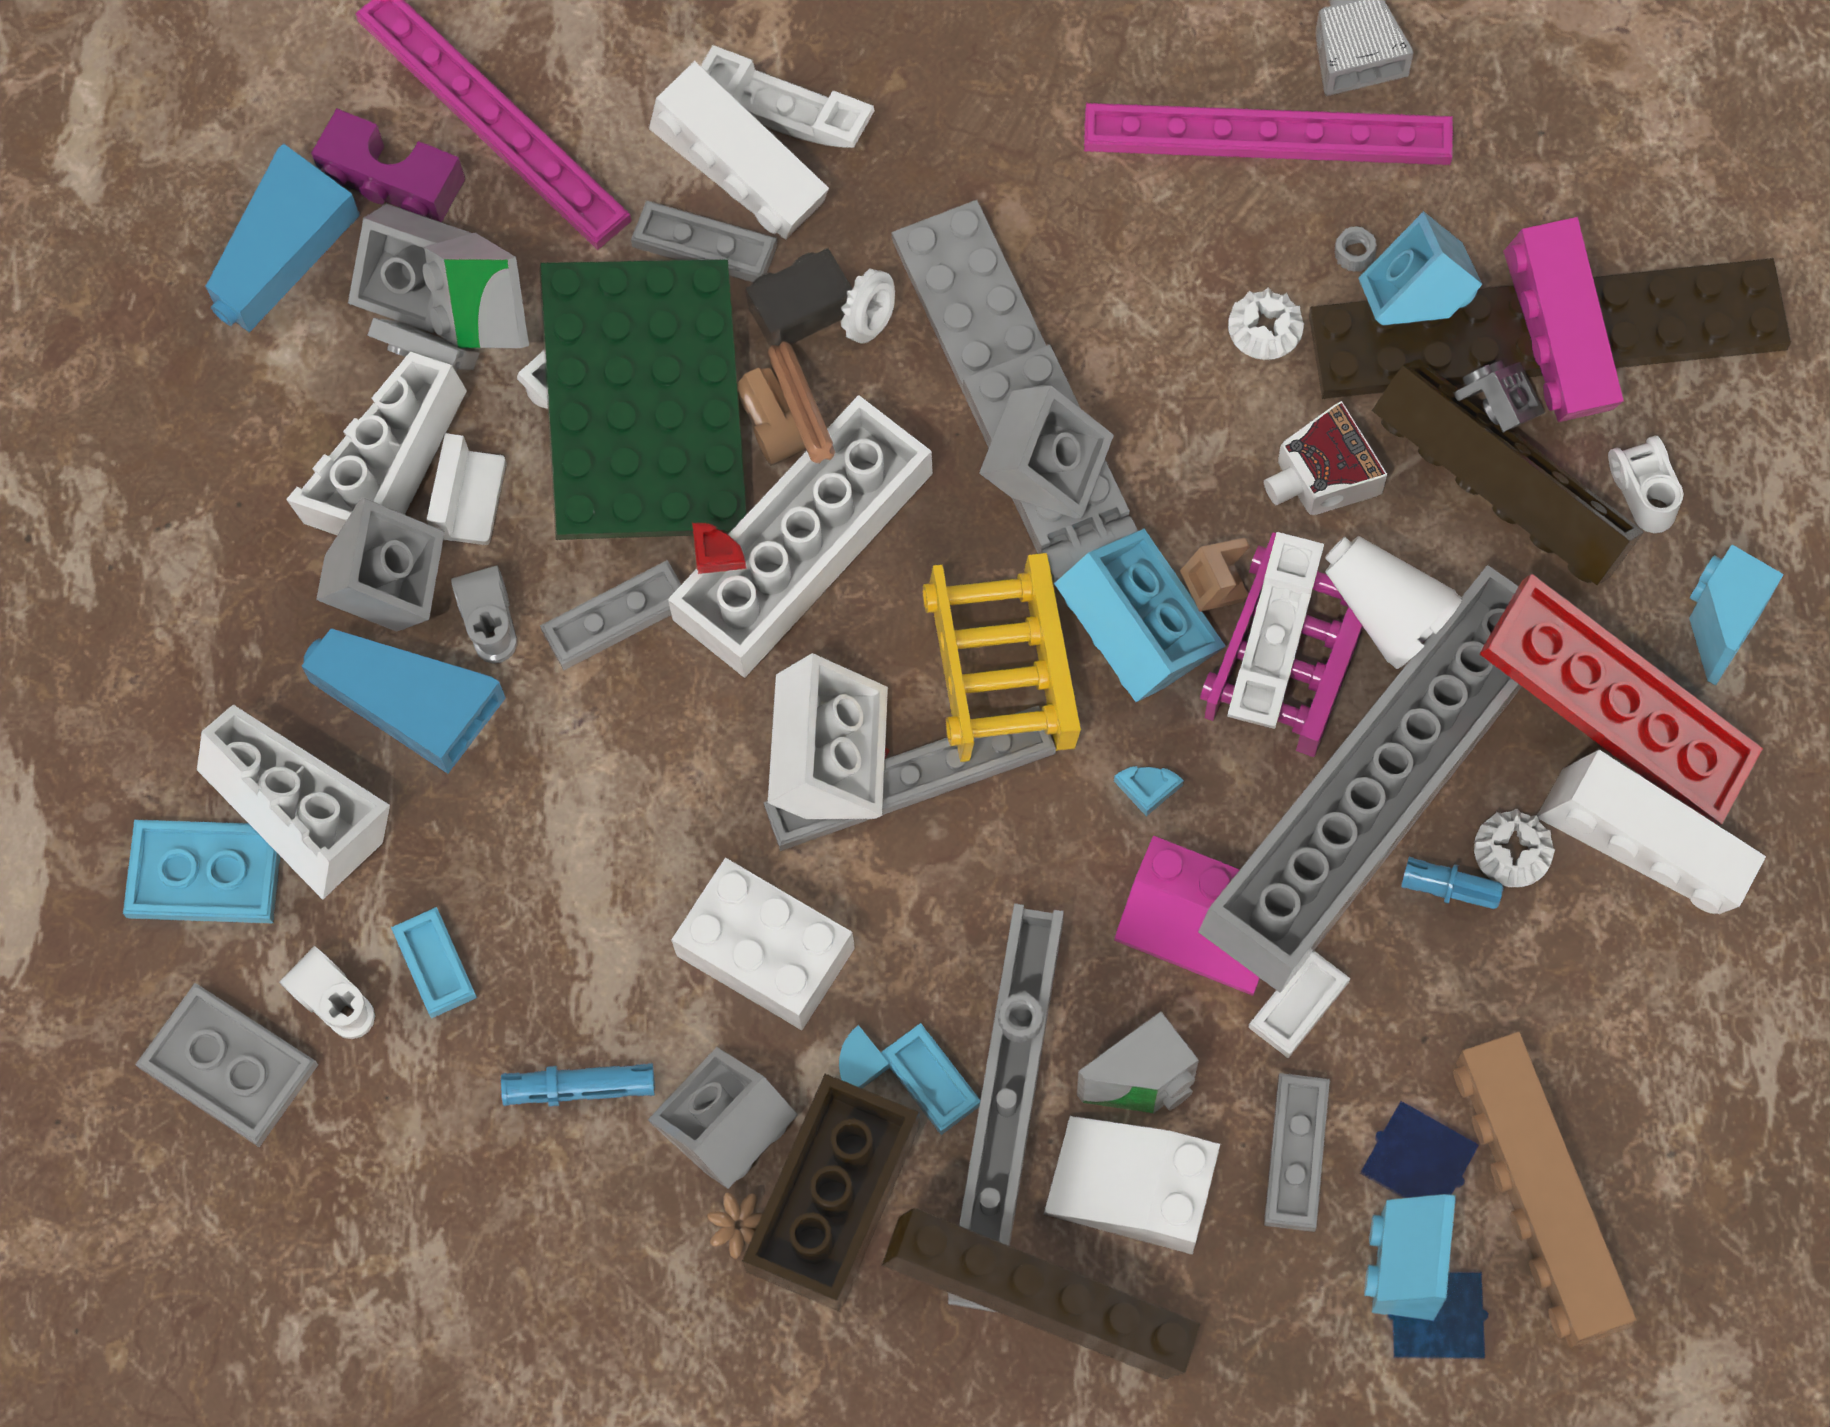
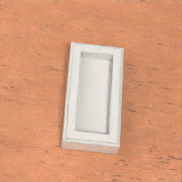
M1313 951L1281 993L1277 990L1250 1022L1248 1028L1289 1058L1348 985L1350 978Z

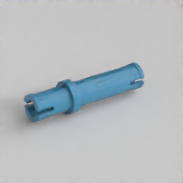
M653 1063L575 1070H558L557 1066H547L546 1071L501 1074L503 1106L548 1102L549 1107L559 1106L561 1101L619 1098L625 1096H655Z

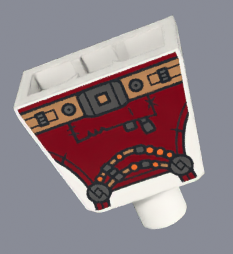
M1341 401L1282 443L1278 457V463L1282 471L1265 479L1264 486L1269 498L1275 505L1298 496L1310 515H1317L1382 494L1387 473Z

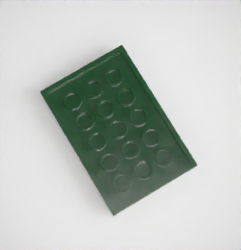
M728 259L540 263L555 540L694 536L692 523L712 524L717 529L729 534L747 514Z

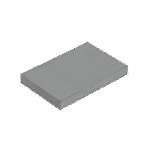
M194 983L135 1064L139 1069L258 1147L262 1145L318 1066L315 1060L196 983Z

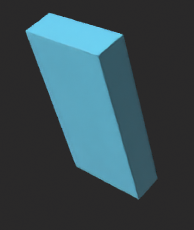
M437 907L391 927L431 1019L477 998Z
M921 1023L881 1052L889 1062L892 1072L941 1135L980 1107L981 1100Z

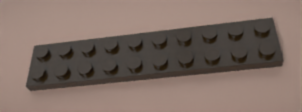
M1774 258L1593 277L1615 368L1786 351L1791 344ZM1514 285L1478 289L1474 299L1467 306L1459 308L1450 318L1382 325L1376 321L1368 301L1310 307L1309 319L1322 399L1384 393L1401 366L1416 359H1420L1452 385L1465 384L1463 377L1502 360L1505 367L1520 362L1527 377L1543 376L1540 365L1537 364L1533 354L1532 340Z

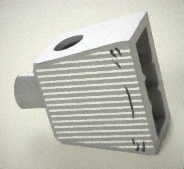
M1329 0L1331 6L1319 11L1316 40L1325 96L1409 76L1413 50L1384 0Z

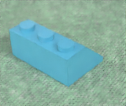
M1145 529L1088 552L1054 583L1064 597L1067 606L1080 620L1091 636L1094 645L1102 652L1119 677L1121 684L1128 690L1135 702L1166 688L1226 647L1203 612H1199L1193 598Z

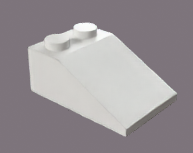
M1070 1116L1044 1215L1193 1254L1220 1144L1168 1130Z

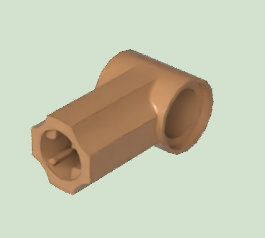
M758 367L745 373L737 382L738 397L754 425L753 431L756 440L769 465H774L806 450L781 386L772 369H761Z

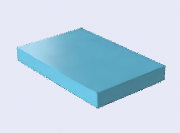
M134 820L123 914L126 918L273 923L280 855L249 823Z

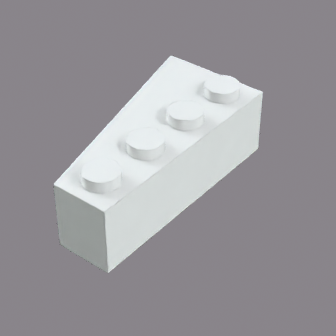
M696 61L656 98L649 129L723 188L731 197L755 214L760 224L773 234L777 232L784 239H787L823 204L829 188Z
M411 351L374 394L372 397L374 403L359 420L356 418L352 420L343 431L346 435L330 456L324 454L312 468L315 473L302 489L296 487L286 499L304 524L338 535L359 500L363 498L405 515L467 392L453 366Z
M235 705L230 706L202 731L197 771L322 900L383 843L390 808L389 804Z
M1597 750L1563 768L1537 814L1538 819L1688 897L1696 907L1712 914H1721L1740 907L1766 858L1762 853L1601 750Z

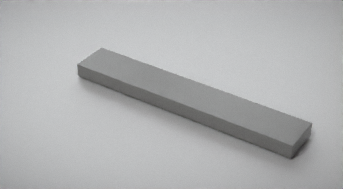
M1038 705L1018 713L1035 712L1041 710ZM1041 730L974 738L970 761L960 762L957 745L950 746L948 738L884 760L882 815L1054 755L1056 748L1051 735H1046L1045 731ZM768 801L763 802L780 851L870 820L805 819L773 806Z

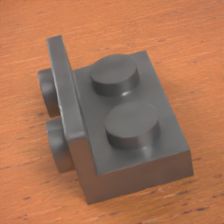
M1502 360L1490 366H1484L1463 377L1466 386L1454 392L1458 401L1484 392L1486 399L1483 400L1485 411L1495 425L1500 424L1503 432L1545 413L1520 362L1505 367Z

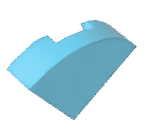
M1130 767L1114 776V782L1146 816L1180 789L1184 781L1168 769L1153 767Z
M858 1025L848 1035L842 1046L839 1057V1071L841 1080L864 1088L889 1069L890 1066L889 1062Z

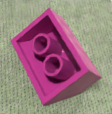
M1153 836L1134 880L1114 941L1252 996L1260 980L1257 975L1198 933L1209 907L1240 869Z

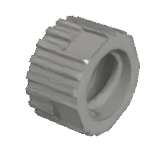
M1355 226L1344 229L1343 233L1336 238L1335 258L1337 263L1343 269L1346 268L1347 271L1361 272L1362 270H1367L1376 257L1377 244L1374 235L1363 227ZM1362 243L1366 248V252L1361 256L1349 254L1345 249L1351 244Z
M1018 993V995L1012 994L1010 998L1007 997L1005 1002H1002L998 1014V1022L1002 1028L1003 1036H1006L1007 1039L1013 1042L1020 1043L1036 1038V1035L1042 1029L1044 1020L1043 1008L1039 1005V1001H1036L1033 996L1023 995L1022 993ZM1016 1009L1029 1010L1033 1017L1031 1024L1028 1027L1013 1025L1009 1020V1015L1012 1011Z

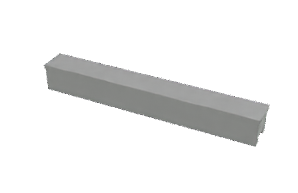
M1014 904L959 1224L961 1227L1010 1246L1064 913V911L1058 910L1049 913L1024 909V905ZM1018 993L1028 994V996H1033L1036 1001H1039L1044 1015L1040 1033L1036 1035V1038L1023 1041L1022 1043L1013 1042L1007 1039L1006 1036H1003L1002 1028L998 1022L999 1008H1001L1002 1002H1005L1006 998H1010L1012 994L1018 995ZM1016 1009L1009 1015L1010 1022L1017 1027H1028L1033 1019L1031 1012L1024 1009ZM948 1292V1304L996 1312Z

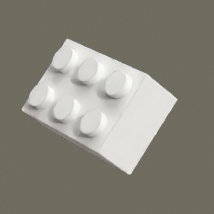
M727 858L723 860L672 938L677 957L800 1030L804 1029L855 949L852 931Z

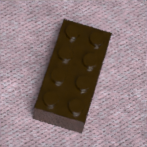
M825 1073L742 1259L745 1271L840 1312L919 1130V1112Z

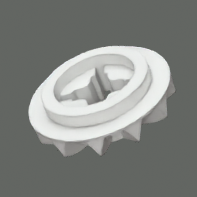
M869 269L864 276H857L852 291H847L848 299L846 304L841 307V310L845 313L841 320V327L846 330L847 338L858 343H867L874 339L888 323L894 308L895 288L891 276L886 272Z
M1269 287L1263 292L1252 293L1249 291L1243 299L1235 302L1228 322L1230 337L1237 348L1250 357L1262 360L1280 358L1291 352L1299 343L1304 327L1300 306H1295L1290 301L1287 293L1283 295L1273 293ZM1258 311L1261 314L1264 313L1268 319L1278 318L1274 323V335L1265 326L1256 327L1259 319Z
M1518 809L1504 813L1496 812L1481 825L1474 842V854L1480 869L1488 878L1500 882L1503 886L1524 887L1537 882L1548 871L1555 851L1551 840V830L1546 829L1539 822L1537 815L1529 816L1521 813ZM1517 831L1519 843L1523 846H1528L1530 850H1523L1514 866L1513 858L1510 857V850L1502 848L1500 844L1508 843L1513 832Z

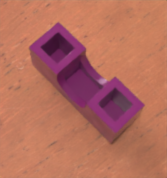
M336 108L311 152L316 167L342 187L345 185L358 190L365 198L376 204L387 202L403 210L442 223L465 181L459 157L418 141L411 154L402 162L396 164L380 163L377 160L385 146L377 124Z

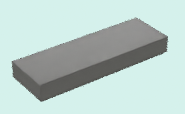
M647 200L631 238L632 247L675 260L728 259L730 276L763 285L777 248V238Z
M668 560L540 625V628L564 671L672 615L668 599L681 586V583Z
M1279 1073L1264 1226L1312 1232L1316 1230L1330 1079Z

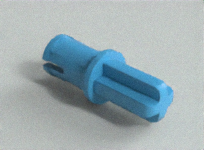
M1410 856L1401 885L1405 889L1422 891L1445 898L1444 903L1449 904L1450 898L1491 909H1496L1499 906L1503 892V885L1500 882L1458 872L1459 865L1454 864L1453 868L1439 866Z

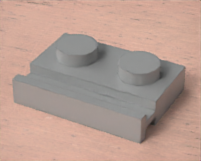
M373 318L367 335L388 343L387 350L406 357L411 351L450 364L456 372L457 369L474 370L480 353L469 348H458L446 339L396 320Z

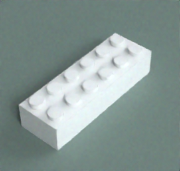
M860 395L827 428L833 441L834 457L831 460L824 459L819 464L813 462L806 451L728 534L740 545L744 554L746 569L698 574L696 569L668 599L673 621L744 678L932 475L931 450Z

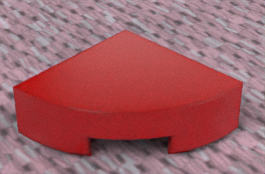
M692 523L698 574L746 569L745 558L740 545L728 534L717 529L712 524Z

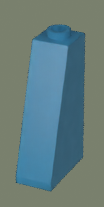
M283 143L277 149L206 284V289L214 303L211 306V310L227 325L232 326L236 322L250 333L360 216L352 193Z
M332 628L323 639L318 638L309 646L304 656V663L302 664V668L310 683L447 774H449L506 699L500 682L491 676Z

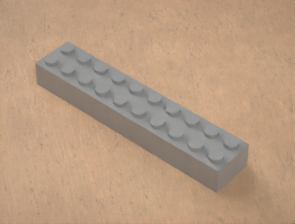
M1487 565L1461 597L1462 602L1454 614L1436 634L1433 632L1423 644L1424 647L1403 668L1209 907L1198 933L1281 993L1522 688L1521 685L1479 655L1519 586Z

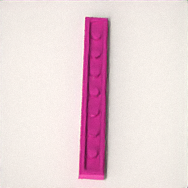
M371 0L355 13L357 21L597 250L632 222L629 212L404 0Z
M1086 103L1084 151L1451 165L1453 157V117Z

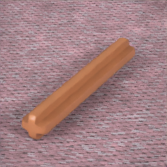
M784 341L779 346L772 345L768 350L770 363L810 459L819 464L824 459L831 460L835 454L832 445L833 441L792 345Z

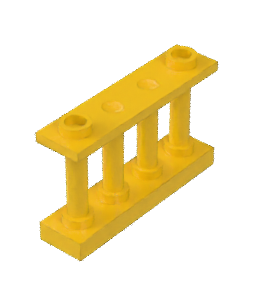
M1047 553L1028 555L1024 572L1018 574L1017 579L947 587L943 564L933 565L930 583L923 584V601L926 613L934 612L952 716L946 717L947 738L950 746L957 745L960 762L970 761L974 738L1044 730L1046 735L1053 734L1056 751L1075 749L1081 728ZM1019 598L1021 602H1028L1030 617H1026L1023 623L954 630L951 605ZM1028 642L1029 646L1036 645L1039 661H1034V666L962 674L958 649ZM1036 686L1037 690L1045 691L1047 705L1042 706V711L970 719L966 698L967 693Z

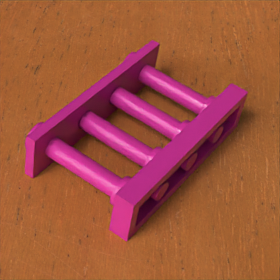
M1274 532L1271 535L1267 548L1258 545L1249 573L1255 574L1256 577L1218 674L1209 672L1200 695L1201 700L1207 701L1205 719L1214 721L1220 703H1231L1235 686L1228 682L1237 659L1243 661L1247 646L1245 638L1255 617L1276 537ZM1317 571L1313 590L1341 599L1340 605L1346 606L1348 609L1343 622L1334 619L1332 623L1309 615L1305 616L1301 633L1324 641V647L1330 648L1332 651L1327 665L1317 662V665L1314 666L1294 658L1289 677L1309 684L1308 689L1315 691L1316 694L1311 707L1301 705L1299 709L1282 703L1277 722L1293 727L1292 732L1300 735L1296 751L1311 757L1316 755L1363 629L1362 624L1328 575Z

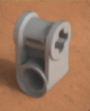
M498 565L451 578L453 591L465 623L466 631L473 642L478 656L489 663H501L509 659L516 650L517 637L508 607L510 606L509 598ZM494 631L495 636L489 638L488 633Z

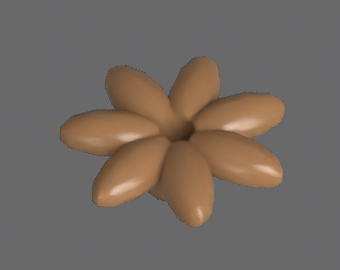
M727 1192L723 1197L726 1213L716 1211L710 1212L707 1215L711 1223L722 1227L713 1235L710 1244L717 1247L729 1241L730 1255L735 1259L741 1255L744 1241L748 1244L750 1243L755 1232L753 1228H757L763 1214H752L757 1201V1197L753 1193L749 1194L739 1206L736 1198Z

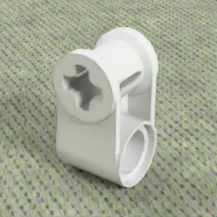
M1652 436L1647 438L1645 444L1623 451L1620 448L1611 449L1608 454L1610 470L1615 483L1625 497L1636 524L1641 529L1651 533H1660L1669 529L1676 519L1684 494L1682 486L1670 464L1668 453L1662 440L1658 436ZM1648 500H1661L1667 507H1655Z
M315 946L279 981L307 1010L318 1015L343 1038L356 1039L362 1037L369 1032L374 1024L375 1013L370 1002L346 978L347 976ZM346 1005L354 1009V1012L348 1017L341 1013V1010Z

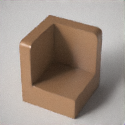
M1246 538L1201 546L1181 568L1180 572L1199 612L1242 603L1248 597V592L1234 565L1250 547Z

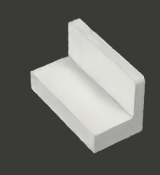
M445 433L427 516L428 525L445 532L443 540L488 545L490 543L506 468L505 457L469 451L464 436Z

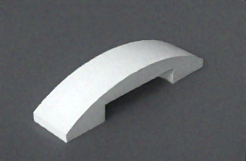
M712 45L701 64V67L762 125L806 141L836 147H854L875 111L873 105L836 91H832L828 98L755 70L753 60Z
M1280 532L1276 533L1227 717L1272 729L1276 728L1323 552V543Z

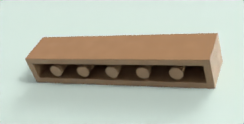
M1520 1032L1462 1050L1456 1062L1458 1068L1453 1069L1455 1083L1463 1098L1469 1096L1477 1114L1472 1116L1476 1136L1482 1145L1489 1144L1495 1162L1491 1163L1494 1181L1501 1193L1507 1191L1515 1209L1510 1211L1511 1223L1520 1241L1527 1239L1534 1259L1529 1260L1530 1270L1537 1287L1540 1290L1546 1288L1553 1305V1308H1550L1548 1312L1556 1335L1560 1339L1566 1337L1568 1345L1572 1349L1629 1329L1637 1319Z

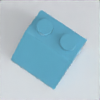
M1424 211L1359 277L1374 317L1382 325L1450 318L1459 308L1467 306L1476 296L1478 289L1483 285L1463 243Z
M1731 545L1723 559L1715 555L1712 557L1690 596V599L1697 602L1689 617L1707 681L1715 686L1764 611L1784 575L1734 545Z
M1443 1194L1387 1200L1381 1216H1372L1369 1245L1378 1247L1376 1266H1367L1364 1296L1373 1297L1371 1313L1434 1321L1446 1300L1455 1206L1454 1195Z

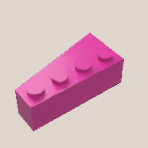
M1578 217L1522 229L1503 252L1532 340L1533 354L1537 364L1540 365L1545 381L1543 391L1548 409L1555 412L1557 422L1614 410L1624 400Z

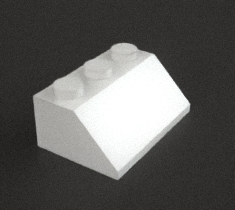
M813 653L776 674L768 803L805 819H876L882 816L888 687Z

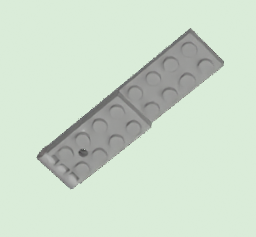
M977 200L892 232L893 244L988 448L1012 390L1051 385L1080 408L1051 345L1046 346ZM1106 460L1103 462L1082 518L1075 519L1012 498L1037 553H1047L1053 586L1060 577L1088 552L1138 531L1135 523L1129 516L1128 506Z

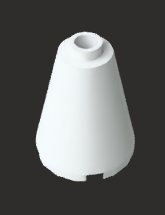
M1344 536L1325 557L1331 563L1325 571L1386 661L1396 669L1406 664L1424 647L1422 643L1433 632L1436 634L1445 625L1462 602L1461 597L1454 589L1360 536H1357L1351 542Z

